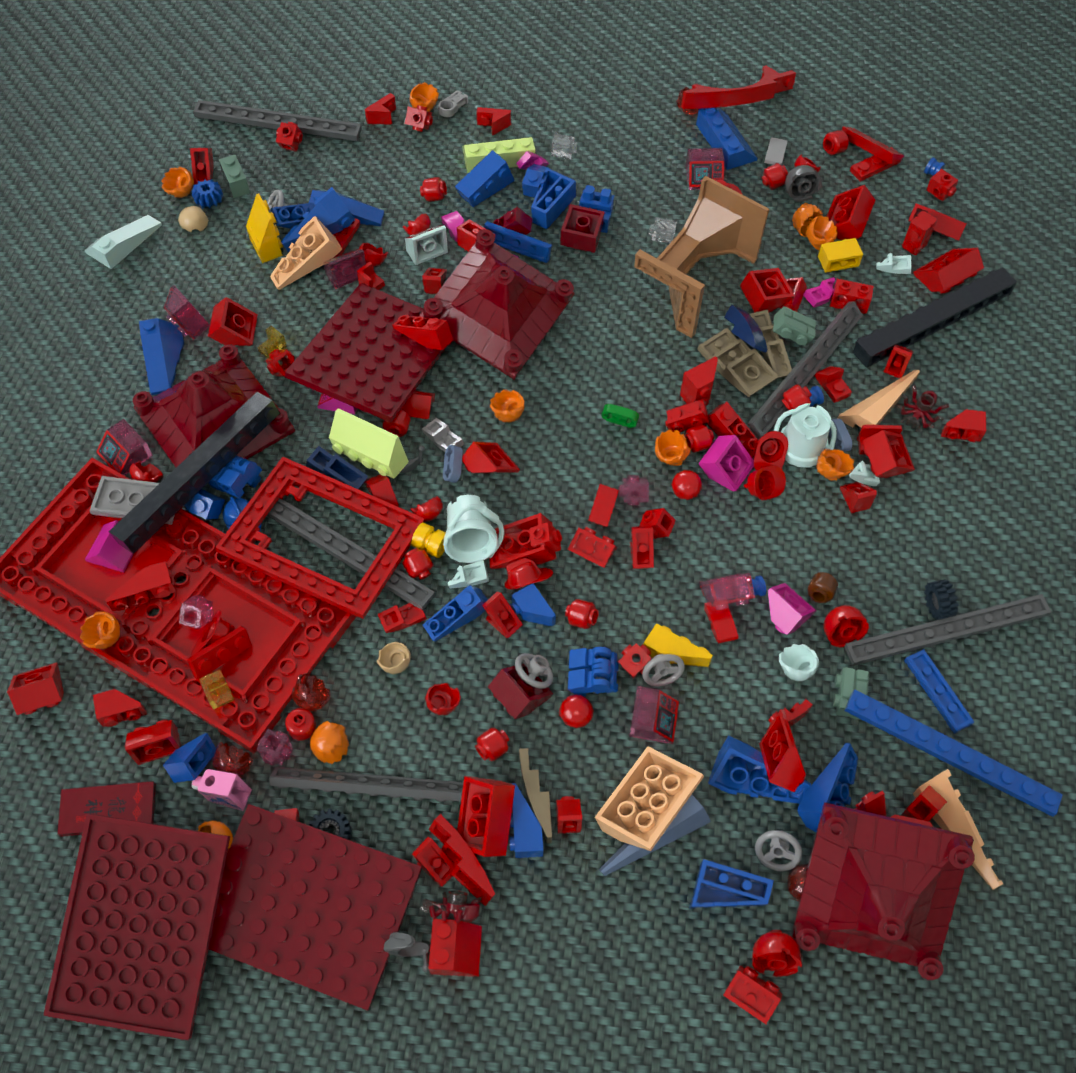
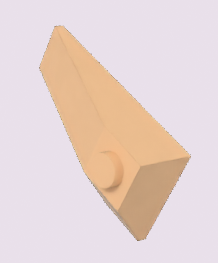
M316 216L301 228L298 233L300 234L295 244L291 243L289 246L291 250L286 257L280 260L270 275L278 290L326 264L324 262L330 261L342 250L334 235Z

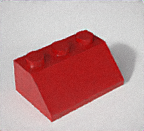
M865 185L835 195L827 217L837 227L836 239H858L862 237L875 203V198Z
M979 248L951 249L913 271V274L931 292L946 293L951 290V287L964 283L966 278L976 276L977 272L982 270L984 266Z
M780 709L759 745L769 782L795 792L797 787L804 782L806 773L785 710Z
M464 776L457 832L473 853L483 857L506 856L515 785L499 780Z

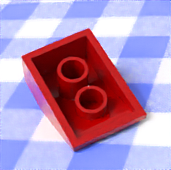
M542 513L504 525L503 541L493 557L489 558L490 568H506L508 564L523 558L533 560L536 565L556 559V552L550 550L546 545L534 548L531 546L530 528L546 522L552 525V522ZM496 528L495 530H496V534H497V538H498V537H499V528Z

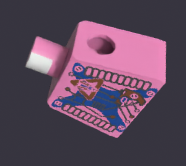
M207 769L203 777L198 776L192 781V788L198 790L208 801L244 811L252 791L237 774Z

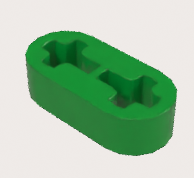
M606 404L601 414L602 418L608 422L630 428L635 427L639 419V414L636 411L614 404Z

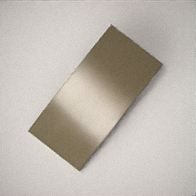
M728 328L703 342L697 348L706 360L716 356L718 358L716 370L735 388L748 397L778 379V375L755 348L751 350L742 339L737 340Z

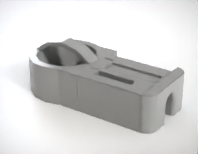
M458 90L439 102V114L443 117H452L461 106L468 104V95H462V92Z

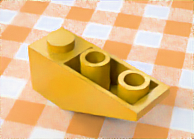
M657 623L643 643L652 653L650 655L651 658L659 654H673L679 656L684 661V665L709 667L713 657L706 648L692 644L688 638L678 636L670 628L660 626ZM669 661L670 664H677L674 661Z

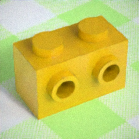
M856 238L821 244L818 254L825 273L859 267L863 257V252Z

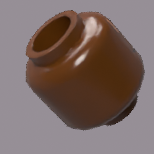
M818 572L811 578L807 592L813 601L827 603L834 598L838 582L833 575L826 572Z

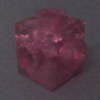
M629 475L627 478H622V484L619 485V497L623 498L624 503L639 505L640 502H649V482L647 478H640L638 475Z
M200 595L192 596L184 601L180 608L179 623L200 629L213 618V601L206 600L204 596Z
M267 729L264 736L260 739L257 748L262 761L269 765L276 763L282 766L284 761L290 758L293 750L288 738L289 736L281 731L275 732Z

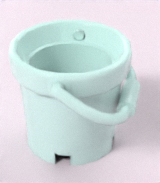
M803 404L796 409L784 412L778 418L774 431H779L782 421L787 416L792 415L788 424L781 430V433L788 439L785 461L789 464L809 468L817 465L818 456L824 449H834L837 429L829 413L819 405L815 408L809 407L810 404ZM830 428H831V430H832V437H831V441H830V445H829V443H828V435H829V430H830Z
M476 495L456 497L457 502L453 504L450 502L447 507V531L443 542L445 553L451 559L463 563H474L492 558L504 537L503 523L499 520V516L488 509L487 503L485 501L484 503L481 502L480 497ZM490 520H491L493 523H496V524L498 525V528H499V537H498V538H497L496 530L491 526Z

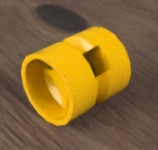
M422 522L414 532L411 546L419 550H427L428 554L440 558L445 551L443 542L446 532L439 529L434 531L433 526Z

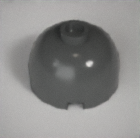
M799 165L793 168L787 174L785 180L786 191L790 198H793L796 202H804L811 199L812 194L818 193L822 185V179L818 172L808 165Z

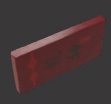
M150 781L61 789L57 835L60 837L82 835L87 814L154 824L156 783Z

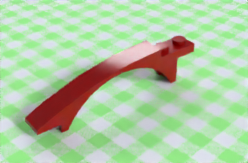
M766 65L762 67L763 73L760 81L750 86L714 88L694 84L692 89L684 91L681 108L728 107L772 99L776 93L793 89L796 72L791 70L778 73Z

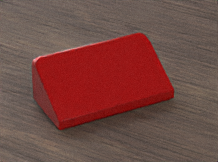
M803 277L786 279L795 297L778 308L787 307L793 311H798L807 288Z

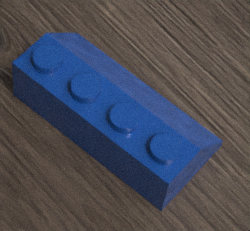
M718 107L698 109L696 125L720 161H724L726 170L757 161V156L726 112Z

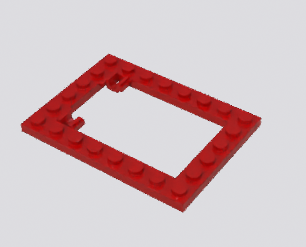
M282 457L215 548L216 552L364 619L411 546L415 530L422 522L425 523V518ZM307 491L393 528L394 531L354 590L266 550L272 540L267 535L259 532L260 528L258 527L279 498L283 499L285 495L289 496L291 494L295 497V500L301 501ZM256 540L260 541L258 545L254 544Z

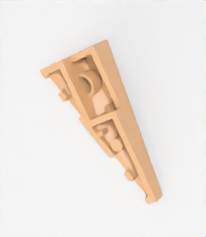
M913 370L841 413L837 419H842L845 424L852 428L855 425L861 428L863 425H879L918 377L920 371Z
M947 769L918 787L913 795L917 798L930 785L947 801L933 819L941 829L973 837L972 850L975 860L972 866L994 890L1003 885V882L998 879L991 868L994 865L992 859H986L981 847L984 845V842L969 811L965 810L958 799L961 794L958 789H953L948 779L951 773Z

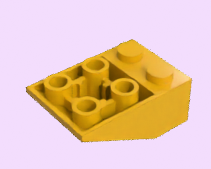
M256 194L246 229L261 262L265 263L281 257L280 248H283L280 238H277L280 234L277 226L274 225L276 223L274 214L268 212L270 209L267 201L262 200L260 194Z

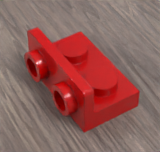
M701 399L667 410L668 421H665L667 428L672 432L676 430L682 432L688 428L707 423L709 420L706 403Z
M578 527L567 550L606 568L614 550L618 548L613 545L615 541L606 536H603L602 539L595 536L596 531L585 527L584 530Z
M740 965L723 996L764 1024H767L782 999V993L779 991L780 988L769 980L765 982L759 978V974L751 967L746 966L744 968Z

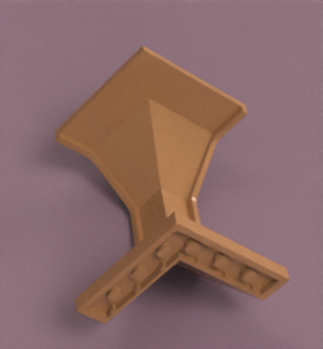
M707 176L701 181L698 200L681 232L658 258L639 250L635 254L634 263L635 268L668 285L676 330L691 338L696 334L705 285L688 276L687 273L701 258L725 254H736L754 264L758 258L769 208Z

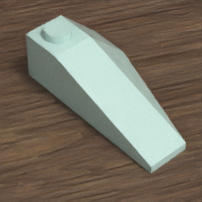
M147 215L102 236L84 251L89 256L112 269L161 227L162 224Z

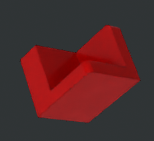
M368 262L357 270L359 284L363 283L377 290L385 286L384 280L374 272L372 262Z

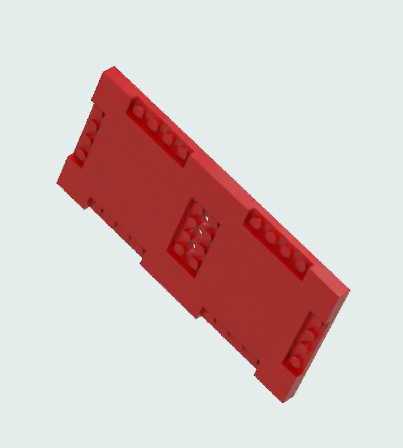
M91 458L0 557V596L15 606H20L78 642L89 652L147 688L157 691L215 727L224 736L255 754L281 719V712L330 647L334 648L357 616L216 552L215 547L225 533L183 509H180L175 514L172 525L164 524L133 554L124 572L87 562L85 558L103 525L122 519L92 515L90 513L101 477L129 479L98 460ZM166 561L171 570L176 592L173 593L170 599L164 600L158 597L149 600L145 604L129 606L122 611L111 610L106 603L108 596L144 567ZM186 576V580L183 583H176L178 577ZM152 609H159V613L157 615L149 616V612ZM220 610L221 617L231 623L235 629L240 626L246 628L252 646L198 680L194 678L187 659L192 656L191 652L196 642L209 626L215 613ZM95 612H108L119 622V639L109 648H89L83 645V640L80 639L82 633L81 626L84 625L85 619L94 615Z

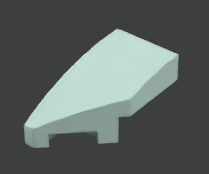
M889 253L884 261L876 264V269L889 273L911 274V255L892 256V253Z
M863 461L849 474L851 479L862 484L877 486L880 483L879 477H876L871 471V465L865 464Z
M482 560L463 567L459 565L457 568L458 572L452 581L449 580L448 586L449 588H461L489 582L485 562Z

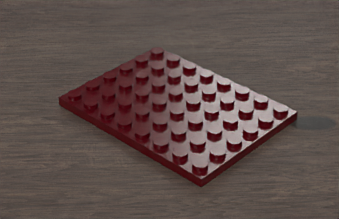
M360 283L285 371V378L391 423L446 347L443 350L426 348L393 329L392 325L400 316L418 317L424 310L423 308Z
M248 804L227 853L209 950L369 1011L390 956L389 953L384 951V943L390 938L391 933L399 932L423 867Z
M87 814L43 1016L190 1040L195 1023L230 836Z

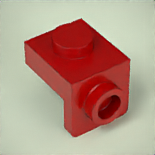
M546 522L530 528L532 547L546 545L553 552L561 550L560 542L562 541V535L550 523Z

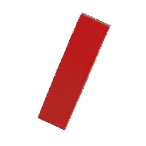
M440 814L428 830L444 844L441 850L456 866L451 875L486 906L495 895L489 879L471 848L457 830Z

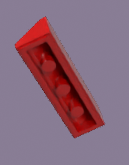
M846 126L842 127V131L848 136L849 142L892 165L904 158L903 154L857 129Z

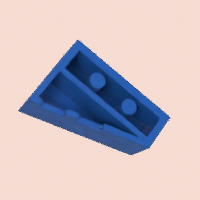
M492 150L455 188L466 202L475 207L514 182L515 179L507 162Z
M546 168L545 176L541 180V186L536 193L531 211L532 223L548 229L576 197V181Z
M703 859L700 864L689 908L765 906L769 903L774 880Z

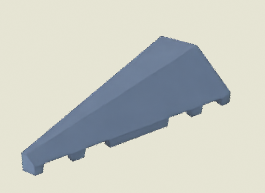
M691 795L651 851L625 843L599 871L606 876L708 824L711 820L704 807Z

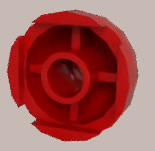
M850 605L834 608L824 620V632L827 639L833 646L839 648L844 647L846 643L855 639L857 641L861 640L869 629L866 617L858 608Z
M771 930L756 940L752 952V965L755 970L762 974H765V970L775 971L773 974L775 977L795 974L798 972V966L802 967L800 947L790 935L780 930Z

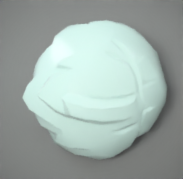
M793 644L791 647H785L784 651L779 654L780 665L784 673L792 680H807L817 671L819 665L818 656L814 650L805 644Z

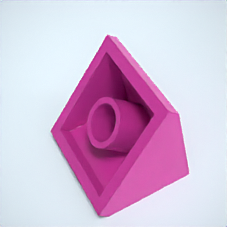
M116 520L103 525L85 558L87 562L120 572L125 571L133 554L119 545L108 532L119 521Z

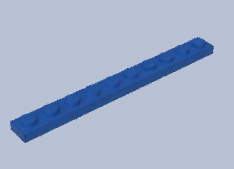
M857 690L851 693L844 710L849 714L1052 817L1057 815L1063 796L1057 791Z

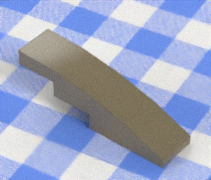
M768 310L749 314L758 324L766 341L768 350L766 353L761 351L764 360L778 375V378L787 377L792 368L783 339H779L778 334L773 332V325Z
M528 748L519 749L521 776L528 804L542 827V835L545 841L552 843L549 791L540 792L539 770H529Z

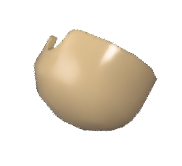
M197 206L184 208L180 212L178 219L181 228L192 232L194 229L203 231L209 221L204 211Z
M392 642L387 644L382 650H379V658L376 661L386 673L399 674L406 670L410 663V650L402 643Z

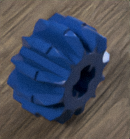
M204 179L203 182L198 181L197 185H193L192 197L197 206H201L203 209L205 207L211 208V206L217 207V203L222 202L223 191L218 182H214L212 179L209 181Z

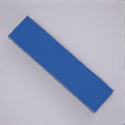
M488 221L484 224L485 229L495 234L494 243L544 263L549 262L552 249L551 244Z
M923 649L906 657L905 663L955 734L971 726L974 720L926 651Z

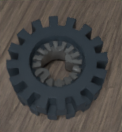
M946 579L927 583L925 586L926 590H924L926 594L925 600H927L926 606L929 607V613H932V617L936 620L956 616V612H958L957 606H959V603L956 602L958 597L957 595L955 596V588L952 589V583H949V580Z
M328 809L327 812L321 810V814H315L313 816L314 820L309 822L311 827L322 831L328 830L333 826L336 828V836L351 840L352 828L346 816L338 810Z

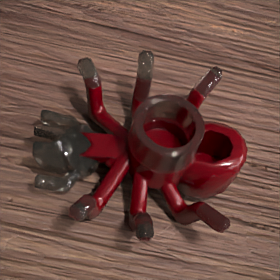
M913 384L912 401L915 405L908 403V398L905 394H902L901 397L904 399V406L914 410L905 411L904 406L898 405V409H901L902 415L911 413L914 415L904 417L901 423L907 420L905 424L909 425L912 423V429L917 425L915 432H918L921 427L919 418H921L924 428H934L932 423L937 420L943 421L944 417L937 416L932 418L929 413L937 414L940 410L948 408L949 404L941 405L936 410H932L937 402V394L934 391H925L917 401L916 385ZM925 416H926V417L929 419V421L932 422V423H926Z
M452 890L448 892V900L447 893H442L443 903H436L426 898L423 899V906L420 907V910L430 913L432 918L442 914V921H446L451 913L454 915L456 923H460V921L469 923L479 917L480 905L478 903L481 902L482 898L478 897L471 903H467L468 893Z

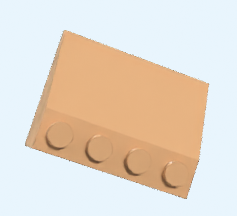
M647 746L597 813L595 819L601 830L613 838L651 851L702 781L704 775Z

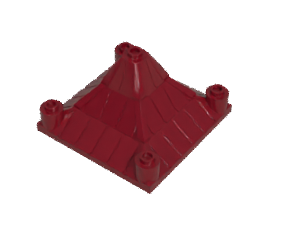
M483 229L477 233L475 244L434 298L425 301L424 310L419 316L447 320L453 341L507 376L515 379L574 297V286L566 279L559 280L558 282L553 281L545 274H542L534 267L526 264L523 260L494 243V233L488 229Z
M225 345L219 350L220 361L202 371L193 373L186 380L157 396L152 397L149 392L141 391L133 397L135 411L175 468L256 392L272 399L242 361L238 349L234 345ZM276 405L280 414L237 456L249 459L294 433L295 429L289 421L287 412Z
M824 802L791 933L792 937L796 940L800 949L805 951L815 950L822 943L832 947L916 966L919 974L924 979H938L943 973L940 957L964 869L970 867L975 860L972 850L973 837Z

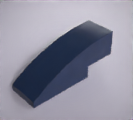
M731 304L724 317L735 325L731 332L753 348L766 353L768 350L766 341L756 321L746 311Z
M320 446L315 449L306 462V467L358 490L369 477L337 454L333 456Z

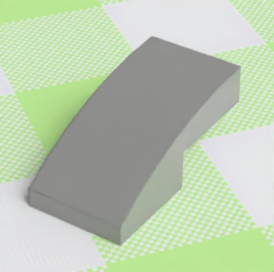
M771 137L764 163L772 165L779 163L782 165L788 141Z
M437 418L422 428L423 433L444 452L449 445L458 447L464 445L462 438L451 432L448 425Z

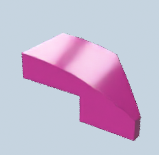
M527 151L516 163L520 169L527 170L533 164L544 165L545 167L549 164L546 159L530 151Z
M455 211L441 216V220L449 229L450 236L457 242V227L465 221L459 212Z
M835 278L823 280L820 286L806 290L803 296L814 308L829 302L834 291L833 284Z

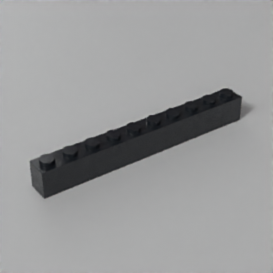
M1003 267L996 271L993 270L986 276L979 277L972 283L965 284L958 290L947 293L943 298L935 299L929 305L921 306L915 312L905 314L901 319L895 322L891 321L885 327L875 329L871 334L858 338L855 342L853 353L867 368L889 357L895 344L906 348L1010 295L1017 281Z
M256 392L108 531L118 544L132 554L144 545L280 414L273 400Z

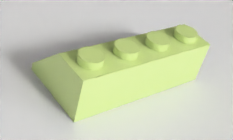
M532 137L462 146L467 173L492 150L507 162L509 168L518 167L516 163L527 151L535 153Z
M339 408L335 411L329 439L336 453L344 454L352 461H358L365 467L373 468L381 475H387L393 479L408 464L409 461L397 435Z

